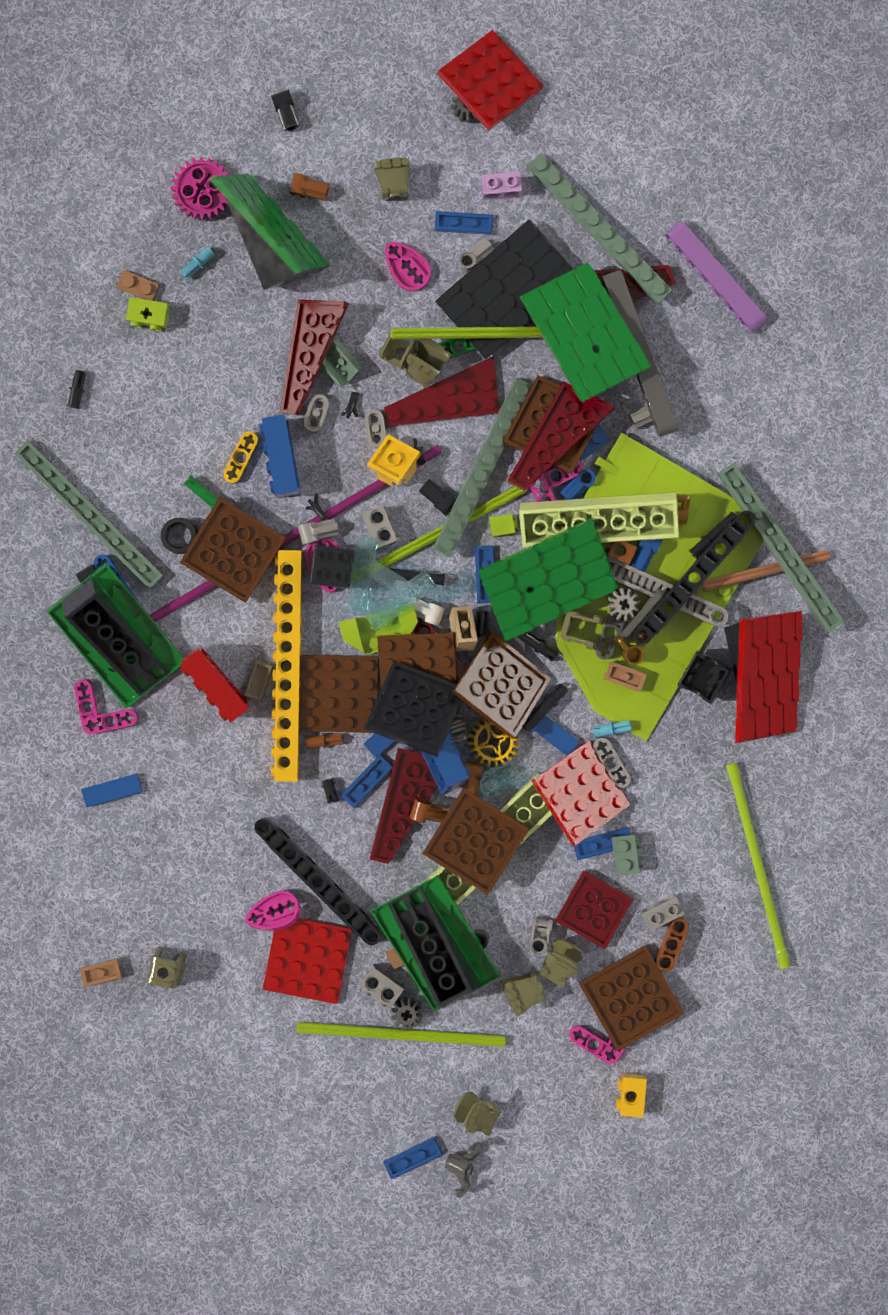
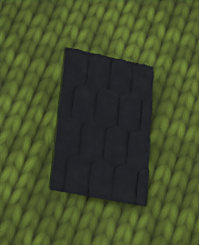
M529 219L435 302L457 327H524L532 318L519 297L573 270V267L533 221ZM510 338L467 339L484 359H487Z

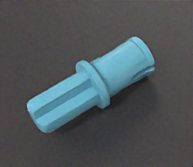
M207 246L199 255L193 256V260L180 271L185 279H189L199 269H204L203 266L216 256L214 252Z
M630 721L609 722V724L592 726L594 738L609 735L613 737L614 734L630 732L632 729Z

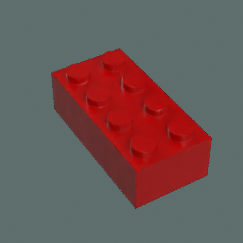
M198 645L182 658L180 663L182 667L180 669L187 677L190 675L194 679L193 684L200 692L203 690L206 693V700L211 706H217L219 709L218 714L224 721L228 720L232 723L249 709L247 699L201 645Z

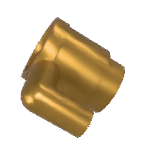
M676 494L677 502H682L681 506H677L678 524L686 525L690 497L688 495Z
M621 636L615 637V642L623 648L622 657L626 662L632 665L642 662L644 652L639 646L630 645Z

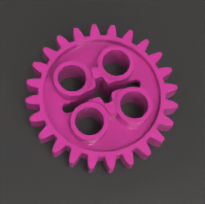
M200 157L199 162L192 158V164L185 161L187 167L179 166L181 173H174L177 179H172L171 181L176 186H172L171 190L176 193L171 196L173 199H178L175 205L181 206L179 210L181 213L186 211L187 217L193 214L194 220L198 216L201 217L202 221L205 220V216L212 220V214L219 217L218 211L225 212L223 206L229 205L225 196L218 188H211L212 182L210 178L230 174L228 171L224 172L225 167L223 165L218 167L219 163L217 160L212 164L210 158L206 162H204L203 157ZM196 173H203L201 179H194ZM205 186V188H206L205 191H204V190L199 191V189H198L199 187L203 188V187ZM193 189L194 192L191 196H185L186 190ZM205 198L211 200L207 206L201 205L202 200Z

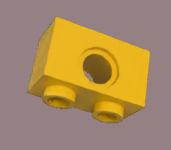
M622 1073V1079L618 1078L617 1089L620 1090V1098H616V1109H619L620 1116L643 1118L647 1083L645 1075ZM629 1091L636 1093L632 1099L626 1098V1094Z

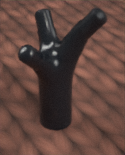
M351 392L347 407L340 413L342 416L347 413V419L350 418L352 412L355 417L359 416L356 410L359 393Z
M413 439L414 447L412 448L420 451L421 454L417 462L419 465H424L426 461L422 454L423 447L419 448L417 439Z
M316 493L314 502L311 499L308 500L311 506H306V510L314 511L321 521H324L328 516L320 507L318 494Z

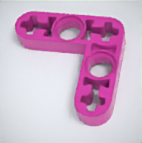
M580 461L575 469L576 472L573 475L566 473L567 477H565L562 470L555 467L545 472L538 481H543L541 488L543 491L547 490V493L537 496L541 492L537 487L534 488L536 484L534 482L530 489L536 502H541L542 498L546 496L550 497L551 501H556L551 488L578 476L582 471ZM553 471H559L561 474V478L556 482L552 481L550 477Z
M79 680L75 684L74 690L81 724L86 733L95 734L132 726L137 723L138 714L132 709L99 715L92 683L88 680ZM82 683L88 685V689L85 692L86 696L91 695V698L81 700L80 696L84 697L83 691H79ZM86 701L91 702L93 705L91 712L83 710V704ZM127 712H129L130 715L134 716V719H131V723L128 720L121 721L122 725L119 726L117 714L120 713V717H125ZM108 716L115 718V725L113 727H109L105 723ZM101 717V725L104 729L101 730V726L94 727V731L91 728H87V724H90L89 720H92V723L100 722L98 718Z
M580 1025L573 1026L569 1031L571 1041L608 1064L616 1063L626 1048L624 1047L619 1051L615 1049L613 1052L615 1057L607 1059L606 1052H611L613 1046L610 1045L612 1043L610 1038L607 1042ZM581 1030V1034L584 1037H587V1034L590 1035L586 1039L585 1045L582 1044L584 1042L582 1038H574V1031L578 1032ZM592 1039L599 1041L597 1049L589 1047V1042Z

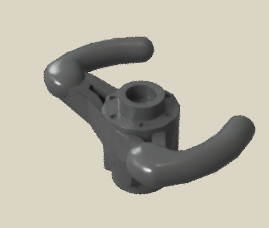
M480 1142L473 1143L465 1155L450 1154L446 1160L445 1168L448 1172L455 1174L461 1184V1189L454 1190L457 1198L463 1197L470 1188L468 1176H471L474 1165H472L473 1160L482 1152L483 1145Z

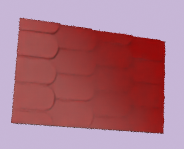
M802 610L740 620V623L724 627L737 685L735 744L796 732L798 725L799 669L801 666Z

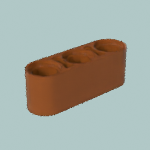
M682 917L669 922L656 955V965L663 972H669L675 966L688 932V923ZM676 922H683L681 930L674 929ZM669 940H676L675 947H667ZM662 958H669L670 961L668 965H660V961Z

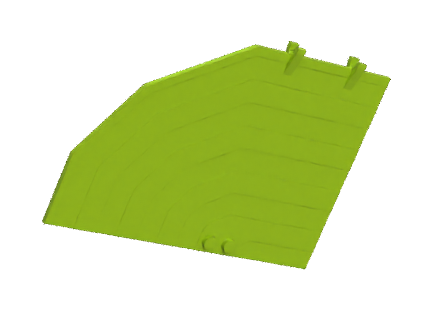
M623 433L620 434L606 460L601 457L597 458L594 465L599 467L600 470L596 475L594 484L589 487L583 498L664 493L688 495L690 497L687 524H678L679 537L660 538L662 539L661 545L657 553L653 555L645 572L671 585H674L696 561L692 554L689 553V550L701 540L700 538L703 535L706 536L731 511L736 516L742 512L733 497ZM677 502V506L682 505V502ZM742 515L741 522L744 525H749L750 522L747 517ZM753 526L706 580L748 569L763 543ZM629 540L625 542L637 547L640 540ZM602 542L604 550L609 542ZM716 544V553L723 554L724 547L721 544ZM616 546V555H624L625 549L623 546ZM691 573L689 575L691 583L698 582L697 574ZM616 581L618 589L614 591L618 592L620 588L631 589L633 594H637L633 601H640V604H634V607L640 609L649 599V596ZM739 583L703 591L702 586H700L693 595L725 608ZM612 593L591 601L589 604L570 611L589 617L598 615L604 617L603 625L573 617L569 636L598 643L610 611L607 605H612L613 603L608 601V597L615 598ZM621 601V604L619 605H621L622 608H627V606L623 605L624 601ZM664 603L663 610L670 613L673 607ZM678 610L661 631L644 648H641L644 652L642 662L632 665L623 659V648L619 644H616L612 656L604 660L597 657L595 650L587 649L586 645L563 640L561 632L567 613L556 618L557 647L593 710L614 723L630 721L632 728L630 732L645 741L649 738L676 692L677 684L694 654L701 649L714 627L712 624ZM716 611L713 614L714 621L717 622L722 612ZM628 614V620L625 621L623 628H624V627L628 624V622L632 619V618L629 616V614ZM613 627L608 628L606 636L610 639L614 638L616 630ZM629 637L625 639L630 645L639 646ZM603 638L602 642L606 643L603 648H599L601 656L609 654V650H607L608 644L613 645V642ZM610 661L647 674L641 692L605 680L604 677Z

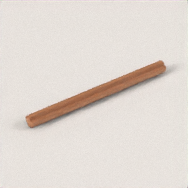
M828 550L800 556V558L807 566L829 560L830 555ZM776 562L708 579L701 586L703 591L783 572V569Z

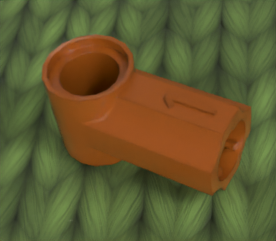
M294 173L289 194L293 196L295 194L301 195V198L307 196L326 201L330 185L312 180L306 175Z
M463 762V765L465 764L469 770V779L463 787L478 796L482 764Z
M416 798L410 818L421 823H426V820L441 823L449 808Z

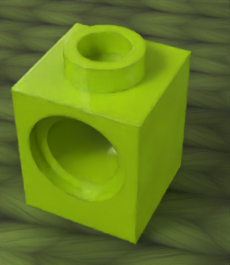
M512 514L489 517L492 537L515 534V529H518L517 518H513Z

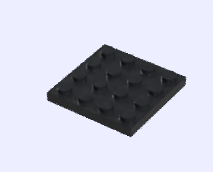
M393 661L364 729L438 757L462 701L452 692L457 684Z

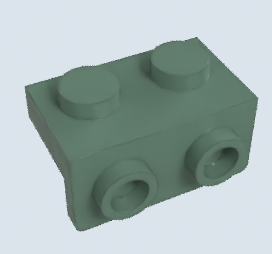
M338 339L332 342L321 366L340 388L351 382L362 370L360 364Z
M636 833L613 836L612 844L617 876L640 873L641 868H644L643 857L639 856L638 849H641L640 837H636Z

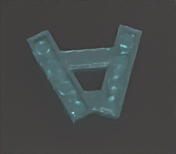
M358 536L347 612L364 615L373 629L379 631L437 586L427 571H422L412 580L407 581L376 560L378 539ZM372 580L393 593L380 604L370 598Z

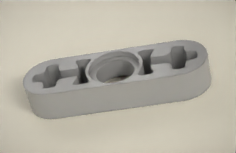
M597 738L593 743V748L617 787H627L631 780L630 775L612 745L605 738ZM599 741L602 743L606 742L605 749L607 752L612 751V754L606 755L603 759L601 755L605 754L601 749L597 750ZM610 757H614L617 760V765L614 768H609L606 765V761ZM620 766L622 770H619L620 774L627 777L624 779V784L621 782L617 783L616 780L619 778L616 773L614 775L611 774V772L618 770Z

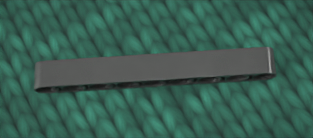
M621 270L601 277L603 287L606 289L618 313L625 321L651 366L637 373L636 377L659 437L678 431V425Z

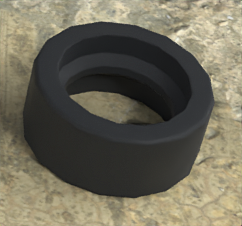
M173 518L163 525L161 541L168 551L175 554H185L198 531L191 521L184 518ZM184 525L189 529L191 539L186 546L176 547L170 543L169 532L173 526Z

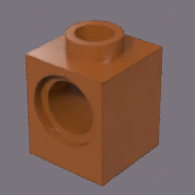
M613 541L608 543L605 551H608L607 556L629 565L637 547L625 541ZM621 545L624 547L625 553L623 556L616 555V546Z

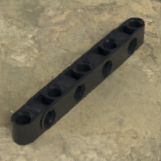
M746 510L738 514L648 613L632 634L633 641L636 644H647L657 635L737 546L756 521L753 512ZM742 515H747L750 518L749 525H744L741 522ZM716 544H721L724 547L723 554L716 553ZM691 573L697 574V583H691L689 581V575ZM665 602L672 604L673 608L670 613L663 610ZM639 631H644L647 635L644 642H640L637 639Z
M268 817L260 818L255 823L254 828L270 849L366 944H377L380 940L381 932L368 915L280 827ZM262 821L267 822L269 825L268 831H262L259 828V823ZM293 849L296 852V857H287L286 850ZM320 876L323 879V884H314L313 878ZM343 903L348 904L350 911L342 912L340 905ZM367 932H376L377 938L373 940L369 939L367 937Z

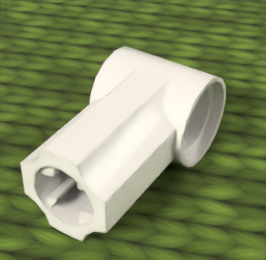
M410 596L406 605L414 604L416 616L422 618L425 622L439 626L445 608Z

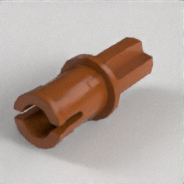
M322 733L321 736L305 737L306 749L323 747L324 749L326 746L342 745L344 742L341 733L330 735Z

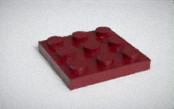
M583 870L556 916L555 921L606 949L634 899Z

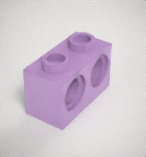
M520 171L488 174L481 177L483 200L521 196Z

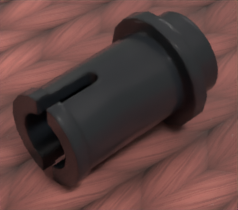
M477 611L476 634L487 635V631H489L487 628L489 611Z
M333 778L321 781V788L324 789L327 804L339 801L334 785L336 782L333 781Z

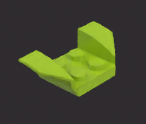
M411 603L338 623L343 641L369 655L378 652V635L411 634L418 620L414 604Z

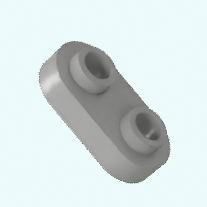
M315 395L310 400L304 418V426L309 432L316 433L323 428L329 409V401L324 395ZM322 402L323 407L317 408L316 404ZM312 420L317 421V425L314 427L310 425Z
M372 409L366 413L364 418L367 441L371 447L379 448L386 437L384 417L379 410ZM374 416L378 418L376 423L371 422V418ZM374 436H380L381 440L379 442H375L373 440Z

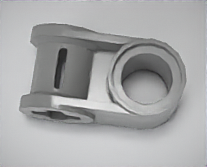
M533 916L529 947L536 955H542L547 950L552 930V919L547 921ZM542 941L543 948L535 950L533 948L534 942Z

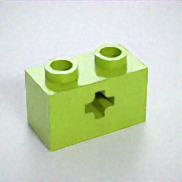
M129 297L126 320L131 323L130 326L135 328H142V325L150 326V330L161 331V329H167L170 306L168 303ZM149 311L152 316H148L146 319L144 314H148Z

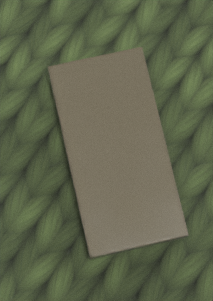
M255 660L244 697L260 702L263 701L273 665Z

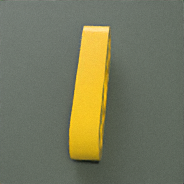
M247 431L242 434L223 473L224 479L227 482L235 484L240 481L259 442L255 433ZM253 436L254 443L248 445L247 449L251 450L248 453L245 449H241L240 446L245 447L247 444L245 438ZM240 452L246 454V461L243 463L236 461V455ZM234 462L237 466L242 467V469L239 470L237 468L235 472L238 475L237 478L230 480L228 472L234 470L235 467L231 466Z

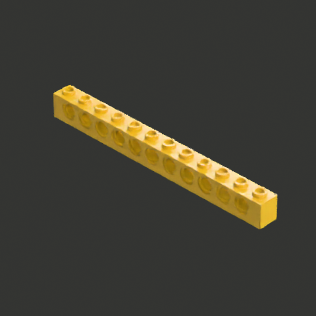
M278 550V555H275V566H278V574L274 575V584L278 585V592L274 593V604H277V612H274V624H277V631L273 633V642L277 643V649L273 650V662H276V670H273V681H276V689L272 690V700H276V706L272 708V719H275V727H272V739H275V746L271 748V757L275 758V763L271 765V777H274V781L298 782L303 551ZM286 565H292L293 573L291 575L284 574L283 570ZM286 584L293 586V592L289 595L283 592V587ZM286 603H290L293 606V610L289 614H285L283 611V606ZM286 622L292 624V631L290 633H285L282 629L283 624ZM286 641L292 644L290 652H285L282 649V645ZM286 660L292 664V668L288 672L282 669V663ZM284 680L291 682V688L288 691L284 690L281 686ZM283 699H288L291 702V707L288 710L283 709L281 706ZM283 718H287L291 722L288 729H284L281 726ZM283 737L290 740L288 748L281 746L280 741ZM284 756L290 760L288 767H283L280 763V759Z

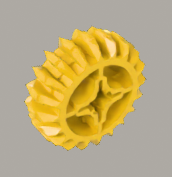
M483 717L484 724L481 725L477 721L476 724L479 728H471L472 731L476 732L475 735H468V737L474 738V741H469L468 745L475 746L470 749V752L477 751L474 758L477 759L481 756V764L485 759L488 760V767L491 765V761H494V766L498 767L497 761L499 760L502 765H505L504 758L511 761L512 759L509 754H517L512 749L513 747L519 748V745L514 744V741H519L520 738L515 737L511 739L505 733L501 735L494 734L491 728L493 724L490 721L487 722V719ZM485 728L488 738L486 741L478 744V736ZM489 732L495 738H501L497 742L498 750H496L493 744H487L488 740H491L489 739L491 737ZM510 738L509 747L502 754L500 744L505 739ZM488 747L493 748L497 757L487 756L481 750Z

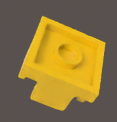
M388 434L367 463V467L376 472L379 480L394 487L395 483L401 485L402 482L407 484L417 470L416 461L421 454L420 451Z

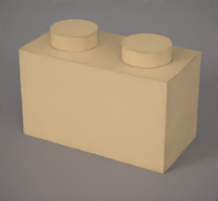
M453 607L449 621L451 632L455 634L456 652L474 651L478 640L472 607Z

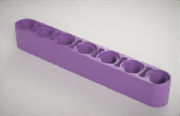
M682 221L678 222L665 234L666 238L673 242L672 245L678 252L684 254L685 260L692 268H696L699 271V276L711 285L710 288L714 293L724 300L723 303L731 312H735V317L742 325H746L749 328L748 331L750 333H754L767 321L766 316L685 223Z

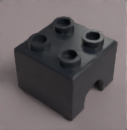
M315 545L310 584L351 589V574L355 551L353 549Z
M698 650L677 685L685 690L694 692L704 701L712 704L733 669Z

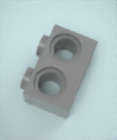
M381 505L361 513L376 550L398 542L396 537H399L396 526L392 527L389 520L392 519L388 508L384 509V506ZM381 513L383 515L382 522H373V515ZM388 531L390 533L389 540L382 541L380 533Z
M674 894L640 910L649 931L684 915Z
M375 964L372 965L359 985L362 987V992L368 996L372 994L377 998L376 1001L381 1006H388L389 1008L393 1006L405 987ZM374 977L379 983L376 986H371L368 983V979ZM385 989H391L393 990L394 995L392 997H386L383 991Z

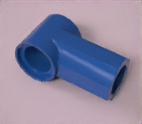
M582 469L579 475L574 477L560 493L567 500L577 499L589 486L594 484L596 479L594 472L589 469ZM585 472H588L591 476L590 481L587 483H583L581 480V476Z
M662 539L640 540L630 566L646 572L653 555L657 553L661 545Z

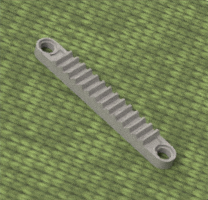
M607 556L615 580L620 584L649 597L657 588H660L663 591L662 598L673 587V585ZM692 595L679 609L714 626H723L729 618L728 612L724 608L696 595ZM665 602V604L672 606L670 602ZM716 611H720L724 615L721 622H716L713 619V614Z

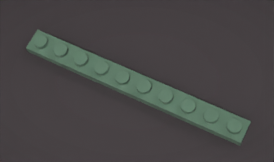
M542 153L527 165V169L657 305L672 293V289Z
M518 377L514 379L434 544L433 550L449 558L452 557L506 445L503 443V440L532 387L531 384Z
M29 440L14 453L149 589H152L164 577Z
M732 463L717 474L742 512L747 510L754 513L756 521L753 528L825 632L828 633L842 624L844 620L736 464Z

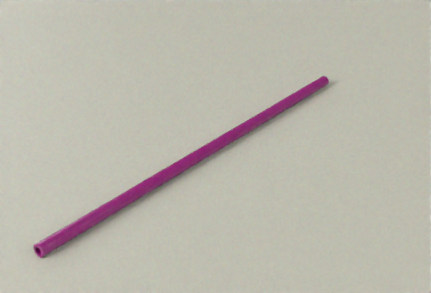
M439 445L423 453L426 462L442 454ZM416 461V466H417V468H418V467H420L421 465H419L418 462ZM377 480L324 511L328 516L326 520L337 516L388 484ZM316 516L313 519L307 521L306 523H318L321 522V519L318 516ZM298 527L284 535L286 539L280 549L300 537ZM208 580L150 614V617L157 622L215 588L217 585Z

